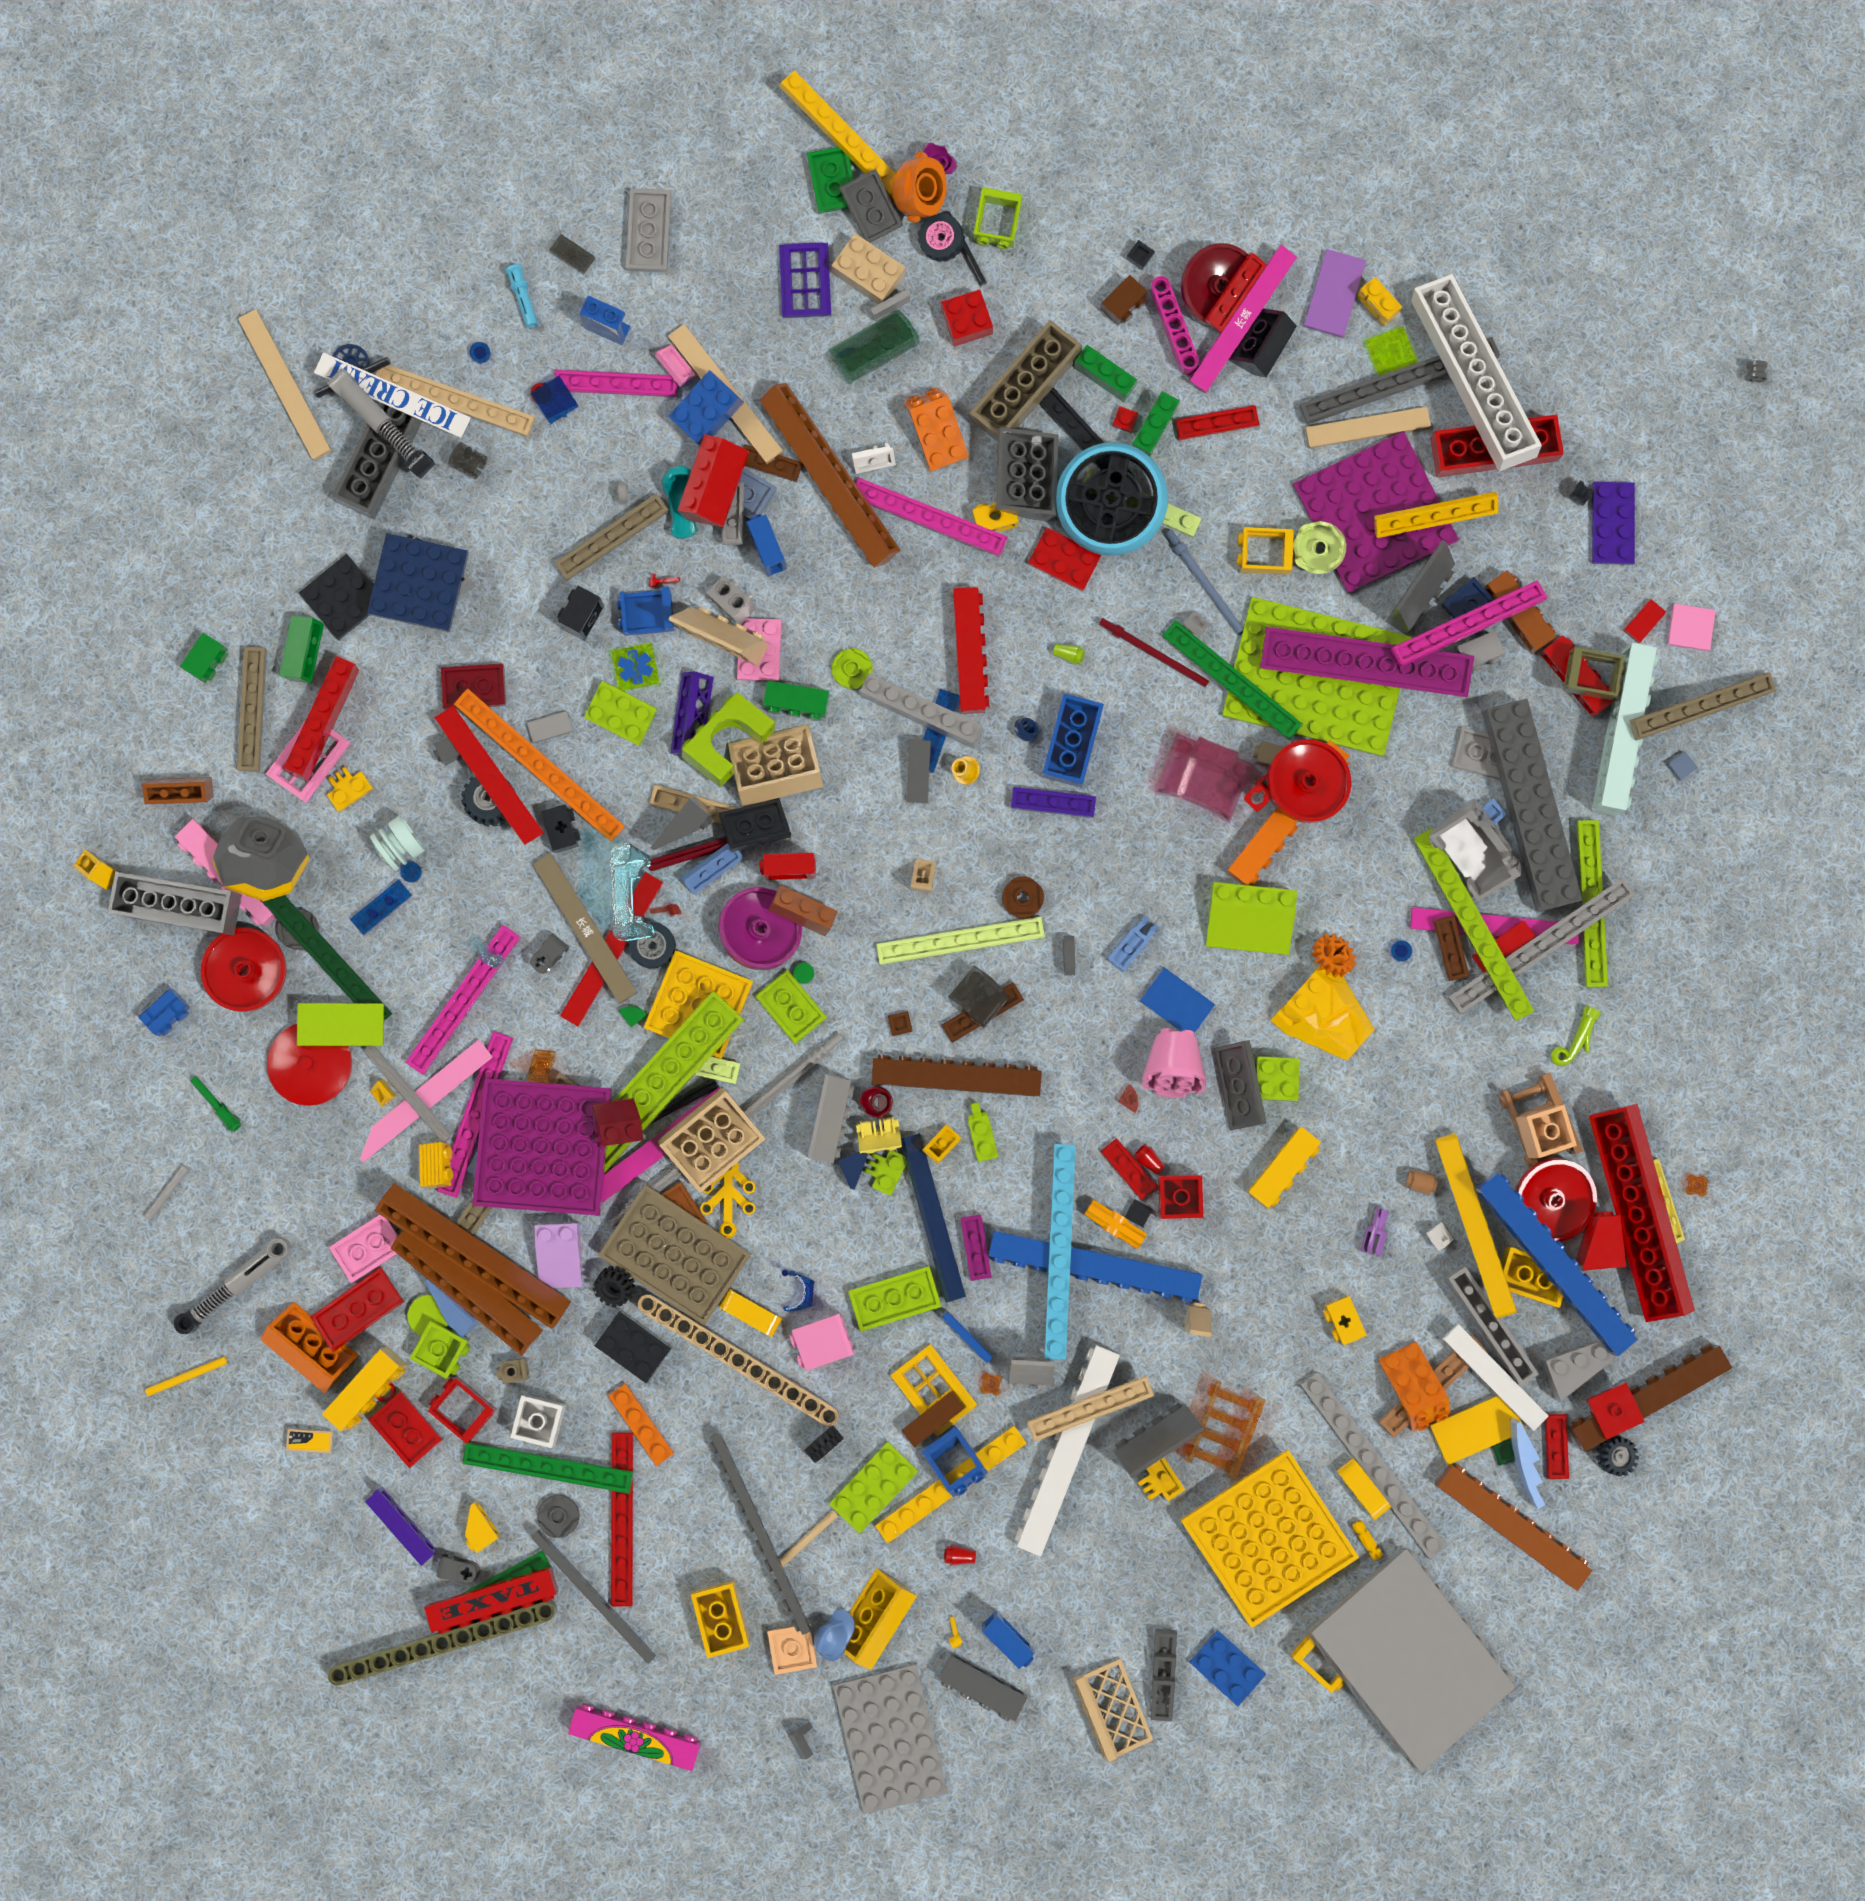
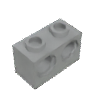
M723 575L706 593L711 601L733 622L741 624L756 610L752 603L754 599L748 592L742 593L739 590V584L734 579L728 580ZM743 603L741 607L736 608L738 604Z

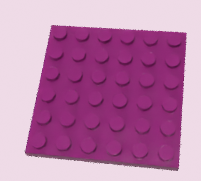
M1404 431L1293 483L1311 522L1322 521L1331 523L1345 537V557L1335 570L1347 594L1431 555L1442 540L1448 546L1459 541L1451 523L1380 538L1376 537L1374 516L1440 503Z
M484 1078L472 1206L600 1216L607 1146L597 1147L591 1104L611 1102L612 1089Z

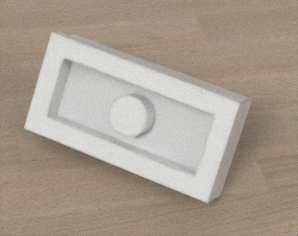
M885 443V447L878 448L876 445L873 447V450L852 453L856 474L896 465L893 447L890 448L888 443Z

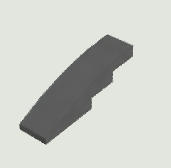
M1155 1629L1151 1720L1172 1721L1177 1630Z

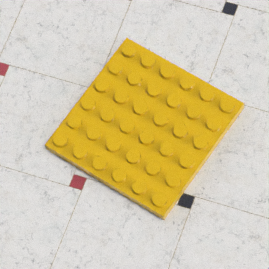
M1288 1449L1180 1519L1251 1628L1359 1558Z

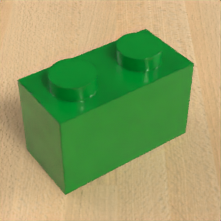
M202 633L180 665V668L206 683L207 680L211 681L216 674L215 669L218 664H222L226 660L228 649L205 633Z

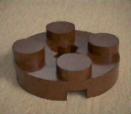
M1016 877L1003 890V906L1010 915L1016 918H1030L1037 914L1043 905V889L1030 877ZM1021 892H1025V895L1029 896L1025 903L1017 900V896H1020Z

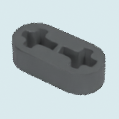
M1063 936L1064 976L1075 975L1074 936Z

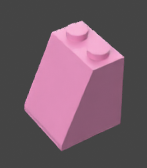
M841 1312L793 1329V1334L790 1335L793 1347H798L800 1355H797L801 1368L805 1367L806 1371L849 1357L855 1353Z

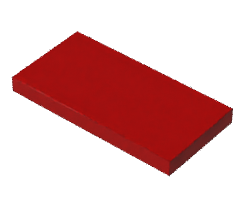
M379 1267L310 1316L331 1351L335 1352L405 1301L383 1268Z

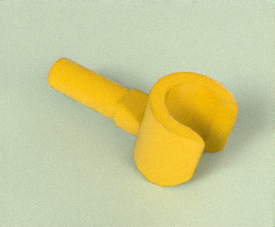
M953 1616L949 1617L954 1636L948 1640L952 1648L955 1649L961 1646L962 1640L957 1630L955 1617Z

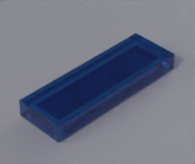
M398 879L350 920L362 935H365L413 895Z

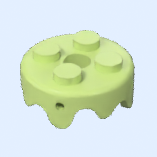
M1318 521L1303 525L1293 542L1295 562L1299 567L1310 573L1325 574L1331 572L1341 564L1345 557V537L1331 523ZM1319 542H1323L1326 547L1322 554L1316 551V545Z

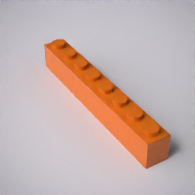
M1331 740L1327 743L1336 749L1345 761L1349 758L1350 755ZM1276 808L1226 873L1241 885L1250 884L1253 886L1260 877L1257 874L1261 868L1266 869L1273 861L1270 856L1274 851L1279 853L1285 845L1283 842L1287 835L1291 837L1298 829L1296 826L1298 821L1287 817Z

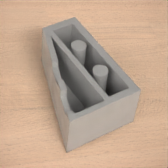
M1599 1339L1541 1359L1554 1398L1557 1401L1564 1400L1613 1361L1612 1354Z

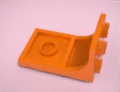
M936 387L927 390L923 396L914 395L907 398V402L903 404L915 427L930 472L969 457L948 394Z
M1417 1341L1378 1359L1407 1414L1412 1431L1425 1430L1429 1424L1436 1421L1441 1422L1448 1418L1450 1414L1449 1397Z

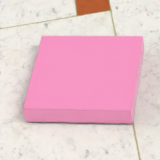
M1673 604L1667 645L1710 651L1715 610Z

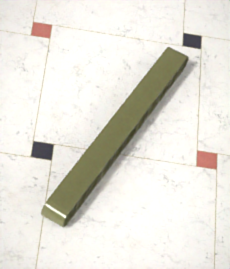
M553 1600L535 1602L530 1607L523 1609L519 1607L504 1615H493L492 1618L485 1621L477 1620L462 1628H459V1626L451 1628L446 1633H435L336 1664L329 1670L328 1680L332 1685L340 1686L541 1624L555 1616L557 1605ZM543 1605H548L551 1608V1615H544L541 1608ZM521 1612H528L531 1615V1620L529 1622L523 1621ZM501 1618H507L510 1621L509 1628L501 1626ZM481 1624L489 1627V1634L481 1633ZM460 1631L468 1633L469 1639L467 1641L460 1639ZM439 1637L447 1639V1647L440 1646L438 1642ZM418 1644H425L427 1653L419 1652ZM398 1650H403L406 1653V1660L398 1658ZM377 1656L385 1659V1666L378 1665ZM356 1663L364 1665V1673L357 1671ZM336 1669H340L343 1671V1679H339L336 1677Z

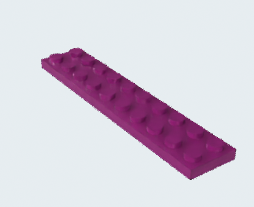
M1266 627L1260 668L1468 697L1474 656L1436 651L1400 668L1391 652V648L1396 646L1394 644Z

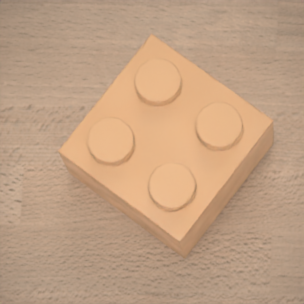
M1555 1105L1516 1117L1528 1158H1540L1577 1146L1565 1105Z

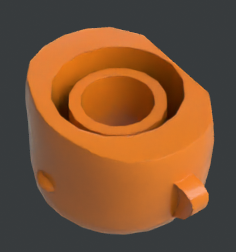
M920 151L915 154L914 159L905 161L897 170L892 181V196L896 207L903 214L907 215L908 221L917 223L921 218L933 216L941 209L947 188L943 166L938 160L928 157L926 153Z

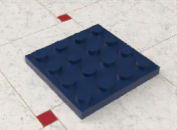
M386 533L367 614L450 632L469 555L468 550Z

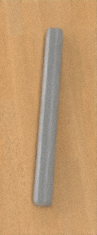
M367 1046L364 1049V1053L442 1142L448 1141L452 1136L449 1130L375 1046Z

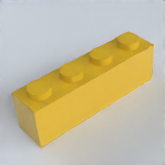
M1302 1126L1298 1127L1246 1193L1265 1208L1270 1206L1274 1208L1281 1199L1279 1197L1283 1190L1288 1191L1293 1185L1294 1181L1292 1179L1296 1173L1300 1175L1307 1167L1305 1162L1308 1158H1314L1320 1151L1318 1146L1321 1142Z

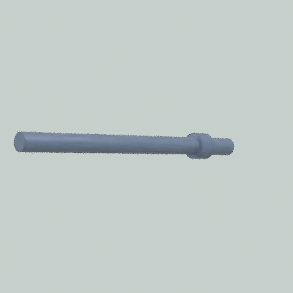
M1172 529L1168 531L1165 535L1173 544L1174 551L1178 556L1181 555L1237 634L1244 630L1189 554L1186 544L1179 540Z

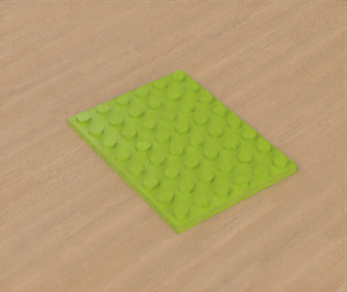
M1251 597L1234 668L1303 723V726L1295 735L1326 743L1331 740L1338 746L1384 757L1400 688L1261 669L1260 663L1266 627L1394 645H1398L1413 637ZM1228 691L1222 717L1274 729Z

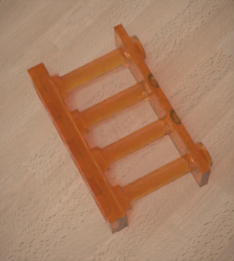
M1216 1380L1214 1384L1211 1383L1207 1391V1395L1210 1397L1200 1421L1204 1431L1194 1437L1192 1444L1188 1443L1184 1455L1187 1456L1186 1461L1192 1463L1193 1458L1196 1457L1224 1468V1471L1227 1472L1226 1477L1236 1481L1266 1400L1258 1396L1248 1400L1220 1389L1222 1382ZM1216 1397L1247 1408V1411H1249L1247 1420H1240L1212 1409ZM1211 1417L1239 1428V1431L1242 1432L1239 1440H1232L1205 1429L1208 1418ZM1201 1437L1232 1448L1231 1451L1234 1452L1232 1460H1224L1197 1449Z

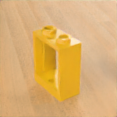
M1244 527L1242 534H1238L1237 542L1238 546H1241V554H1237V566H1240V572L1290 575L1293 562L1294 529ZM1248 537L1283 539L1282 566L1247 565Z
M1307 1635L1290 1655L1332 1694L1334 1690L1338 1691L1344 1685V1681L1337 1674L1328 1683L1303 1660L1315 1646L1314 1642Z

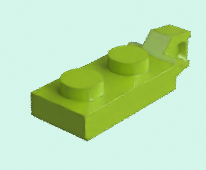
M979 1102L972 1103L973 1115L968 1116V1124L977 1160L981 1162L997 1158L998 1153L989 1116H987L986 1111L981 1112Z

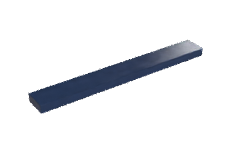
M919 1133L901 1138L902 1150L945 1303L966 1297L935 1184L926 1153L922 1151L924 1145L921 1135Z

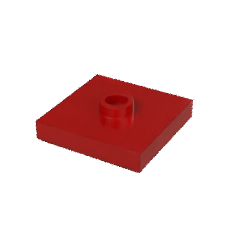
M1623 1382L1586 1400L1605 1440L1645 1422L1627 1382Z

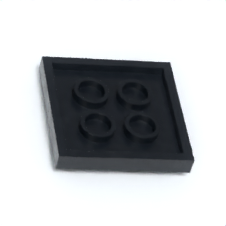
M345 554L302 589L299 594L333 635L340 640L370 616L367 614L374 585L349 555Z

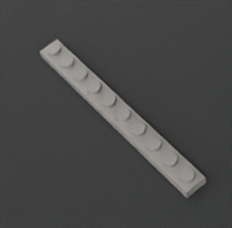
M1624 877L1505 958L1515 977L1635 896L1636 894ZM1486 971L1448 998L1461 1015L1497 989Z
M1316 1372L1301 1383V1387L1367 1476L1388 1501L1392 1510L1426 1556L1431 1559L1447 1547L1319 1373Z

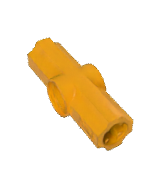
M1094 1199L1084 1213L1086 1217L1102 1226L1103 1230L1116 1238L1119 1237L1133 1248L1138 1249L1147 1235L1129 1223L1128 1219L1114 1210H1109Z

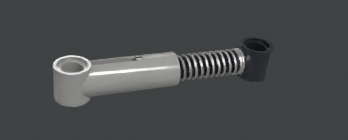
M341 368L327 382L331 389L341 396L376 433H381L391 443V446L396 448V451H399L401 456H404V459L407 461L406 466L418 478L422 479L436 464L427 453L421 449L418 450L415 446H412L409 440L407 441V438H404L405 435H402V432L392 425L391 418L357 384V381L345 369Z
M284 1238L271 1240L266 1247L224 1279L225 1285L219 1286V1290L213 1291V1294H210V1297L207 1296L204 1302L201 1301V1304L198 1303V1306H195V1308L177 1315L173 1322L175 1330L180 1334L195 1332L199 1325L202 1324V1321L208 1315L214 1313V1310L216 1311L217 1308H220L232 1296L241 1294L280 1261L287 1258L292 1251L291 1243ZM278 1243H281L284 1247L280 1255L275 1251ZM268 1256L270 1257V1258H268L264 1263H262L259 1267H257V1268L255 1269V1267H256L258 1264H260V1263H261L263 1260H265ZM186 1317L191 1321L189 1329H186L183 1325Z

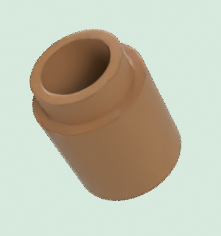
M1416 1169L1415 1171L1409 1170L1408 1179L1405 1183L1409 1190L1425 1195H1430L1431 1192L1435 1193L1438 1180H1435V1175Z

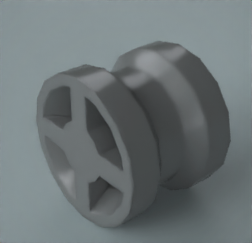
M1762 360L1747 362L1746 369L1748 374L1746 375V381H1766L1767 374L1765 369H1767L1768 363Z

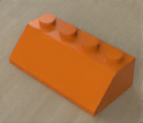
M293 1302L267 1326L260 1340L326 1394L339 1381L359 1355L346 1344L335 1352L331 1351L310 1318L311 1315L297 1303Z

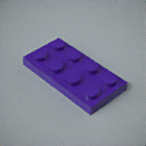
M1593 482L1592 487L1595 489L1592 493V564L1634 565L1635 483Z

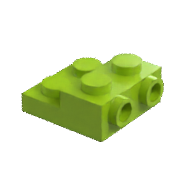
M431 1320L409 1359L448 1379L451 1375L455 1376L461 1366L458 1364L461 1356L465 1357L471 1348L468 1345L470 1339L465 1336L462 1338L454 1330H449Z

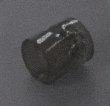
M460 442L452 451L448 464L458 471L463 470L465 475L476 480L482 472L477 467L481 470L484 469L487 463V456L478 451L472 452L471 447Z

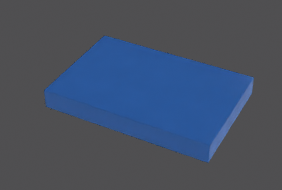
M1165 967L1139 1001L1179 1031L1191 1030L1194 1033L1216 1005Z

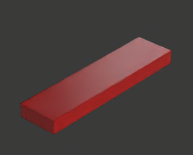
M1250 252L1204 321L1221 333L1267 264Z
M1256 405L1175 419L1178 441L1260 425Z

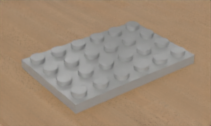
M917 1663L833 1685L864 1814L948 1793Z

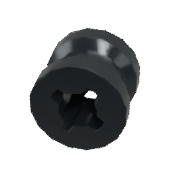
M1580 480L1569 498L1572 500L1576 499L1581 506H1584L1595 488L1587 487Z

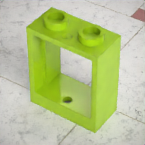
M982 187L973 241H977L979 245L983 246L994 244L1000 249L1013 248L1023 194ZM985 203L1015 208L1010 237L980 232Z

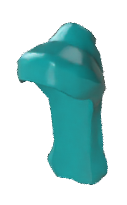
M685 466L670 468L662 478L663 490L668 496L670 513L673 518L670 532L676 539L689 538L698 531L696 523L686 520L678 511L691 473V469Z

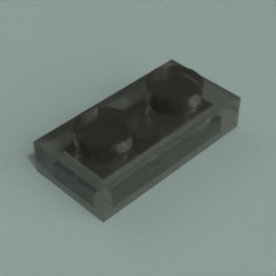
M562 234L559 235L549 249L551 254L583 275L595 260L594 255Z

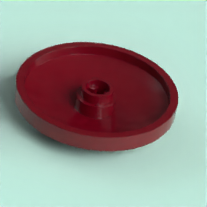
M1227 243L1212 244L1197 251L1187 262L1181 277V294L1187 310L1202 324L1211 327L1204 319L1247 257L1248 253L1243 249Z

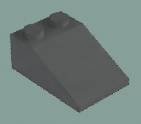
M690 798L650 848L656 850L700 829H707L714 820L712 815L715 812L698 798Z

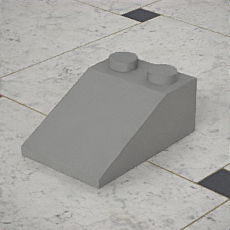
M1010 1356L1008 1382L1013 1383L1015 1388H1026V1384H1033L1036 1389H1047V1385H1052L1055 1362L1053 1359Z

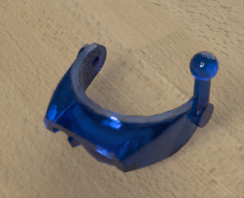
M782 1270L781 1273L784 1277L789 1275L798 1278L804 1290L801 1301L793 1307L783 1306L784 1311H799L812 1307L815 1281L797 1274L795 1271Z

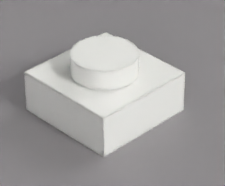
M1442 1222L1426 1233L1438 1251L1454 1240Z

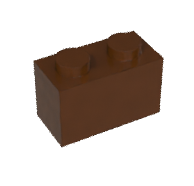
M1129 275L1101 303L1100 310L1117 326L1121 322L1126 323L1133 315L1131 312L1136 307L1140 309L1146 303L1147 290Z

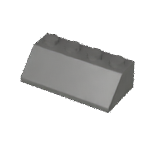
M825 1074L808 1153L809 1159L834 1164L835 1160H839L841 1148L838 1147L839 1139H844L846 1127H842L844 1118L848 1119L850 1111L847 1101L848 1098L853 1097L855 1087L851 1085V1080Z

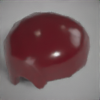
M881 1086L869 1087L861 1094L860 1105L867 1115L881 1118L885 1117L892 1110L893 1097L886 1088ZM877 1097H878V1108H877V1107L875 1106V1104H874V1101H875V1099H876Z

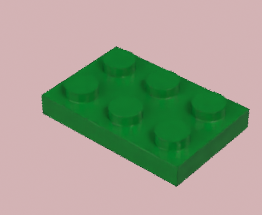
M839 147L807 153L818 214L848 209L839 187L854 180L849 157Z

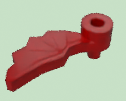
M652 574V579H649V587H658V584H675L680 582V577L656 579V574Z

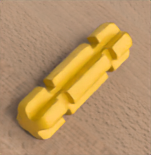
M1358 1520L1353 1523L1354 1531L1359 1534L1358 1537L1366 1550L1369 1551L1371 1558L1374 1561L1381 1558L1383 1553L1380 1548L1376 1547L1377 1544L1370 1532L1365 1529L1366 1526L1363 1521Z

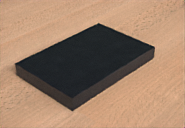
M780 798L719 813L730 852L791 837Z

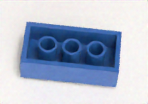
M1063 693L1042 778L1082 788L1104 706L1103 703Z

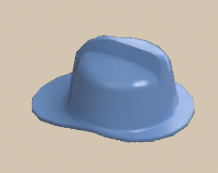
M844 1610L835 1611L827 1624L821 1626L816 1631L814 1636L816 1651L825 1660L835 1661L840 1658L854 1631V1620L849 1612Z

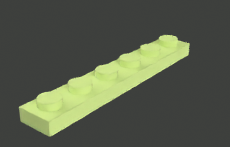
M1089 468L1082 483H1086L1097 471ZM1089 490V492L1097 495L1095 490ZM1110 494V497H1106L1111 502H1117L1118 500L1115 498V494ZM1129 498L1126 505L1131 509L1136 508L1138 500L1136 498ZM1168 504L1162 524L1193 538L1202 518Z

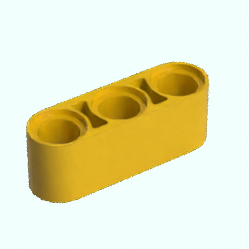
M732 1289L728 1290L719 1306L723 1311L770 1337H773L783 1319L780 1316L774 1315L768 1309L753 1303L752 1300L735 1293Z
M1354 1458L1336 1471L1343 1478L1344 1483L1351 1492L1357 1496L1362 1506L1370 1513L1374 1521L1391 1508L1388 1501Z

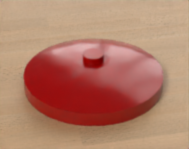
M1304 739L1288 744L1277 753L1268 770L1267 785L1272 801L1284 815L1302 823H1318L1333 817L1346 804L1351 791V774L1345 759L1332 746L1318 740Z
M236 928L234 936L219 935L210 943L201 962V980L207 994L218 1005L236 1012H251L270 1004L282 990L287 974L286 959L278 943L269 935L252 928Z
M297 1024L288 1027L277 1036L270 1047L267 1057V1072L275 1090L286 1100L304 1106L320 1105L335 1098L345 1088L352 1071V1055L349 1046H297Z
M1551 1158L1536 1163L1523 1174L1515 1189L1524 1198L1522 1202L1526 1207H1531L1537 1213V1220L1541 1224L1544 1223L1551 1230L1552 1233L1550 1235L1555 1241L1563 1242L1582 1232L1589 1224L1596 1209L1597 1192L1593 1179L1583 1167L1563 1158Z

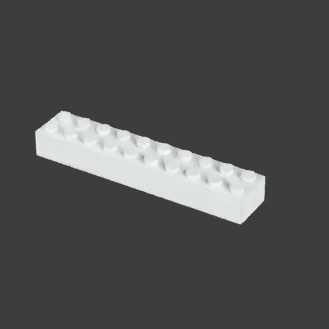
M1453 274L1416 287L1411 302L1498 471L1500 472L1536 458L1542 445Z

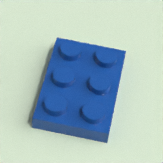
M1218 1629L1189 1661L1192 1666L1238 1707L1266 1675L1261 1668Z

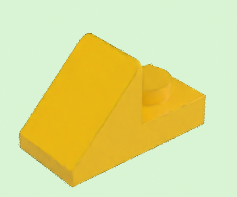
M946 1124L922 1151L938 1165L962 1138Z

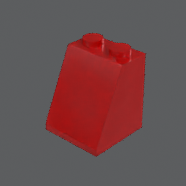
M1613 1211L1595 1212V1217H1591L1589 1224L1585 1228L1575 1259L1580 1265L1578 1267L1579 1270L1626 1267L1620 1215H1613Z

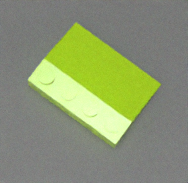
M1213 882L1210 893L1206 947L1289 955L1296 912L1297 890Z

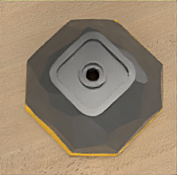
M263 817L237 818L220 838L212 862L225 888L261 901H267L291 893L309 862V856L299 834L279 821Z

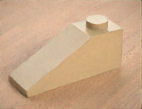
M1193 1302V1306H1187L1185 1332L1212 1337L1211 1310L1205 1308L1206 1304Z

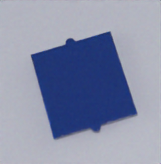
M559 375L547 383L543 382V386L530 393L550 425L562 417H567L569 412L579 407Z

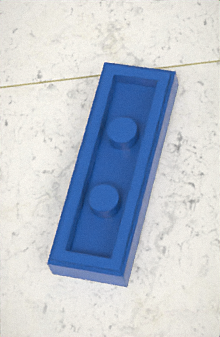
M946 1312L942 1316L986 1363L992 1359V1355L950 1312Z

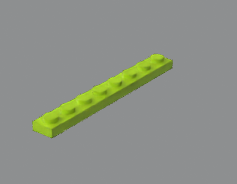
M1599 820L1576 822L1579 883L1583 900L1580 901L1581 906L1603 892ZM1603 917L1582 931L1585 988L1608 987L1605 919Z

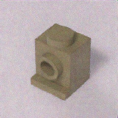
M527 1357L499 1363L500 1367L496 1368L497 1378L502 1380L503 1384L530 1379ZM509 1368H513L515 1370V1374L513 1376L508 1374Z

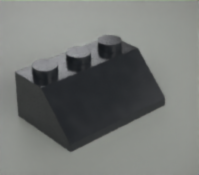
M1263 308L1228 361L1255 376L1267 378L1297 325L1284 311Z

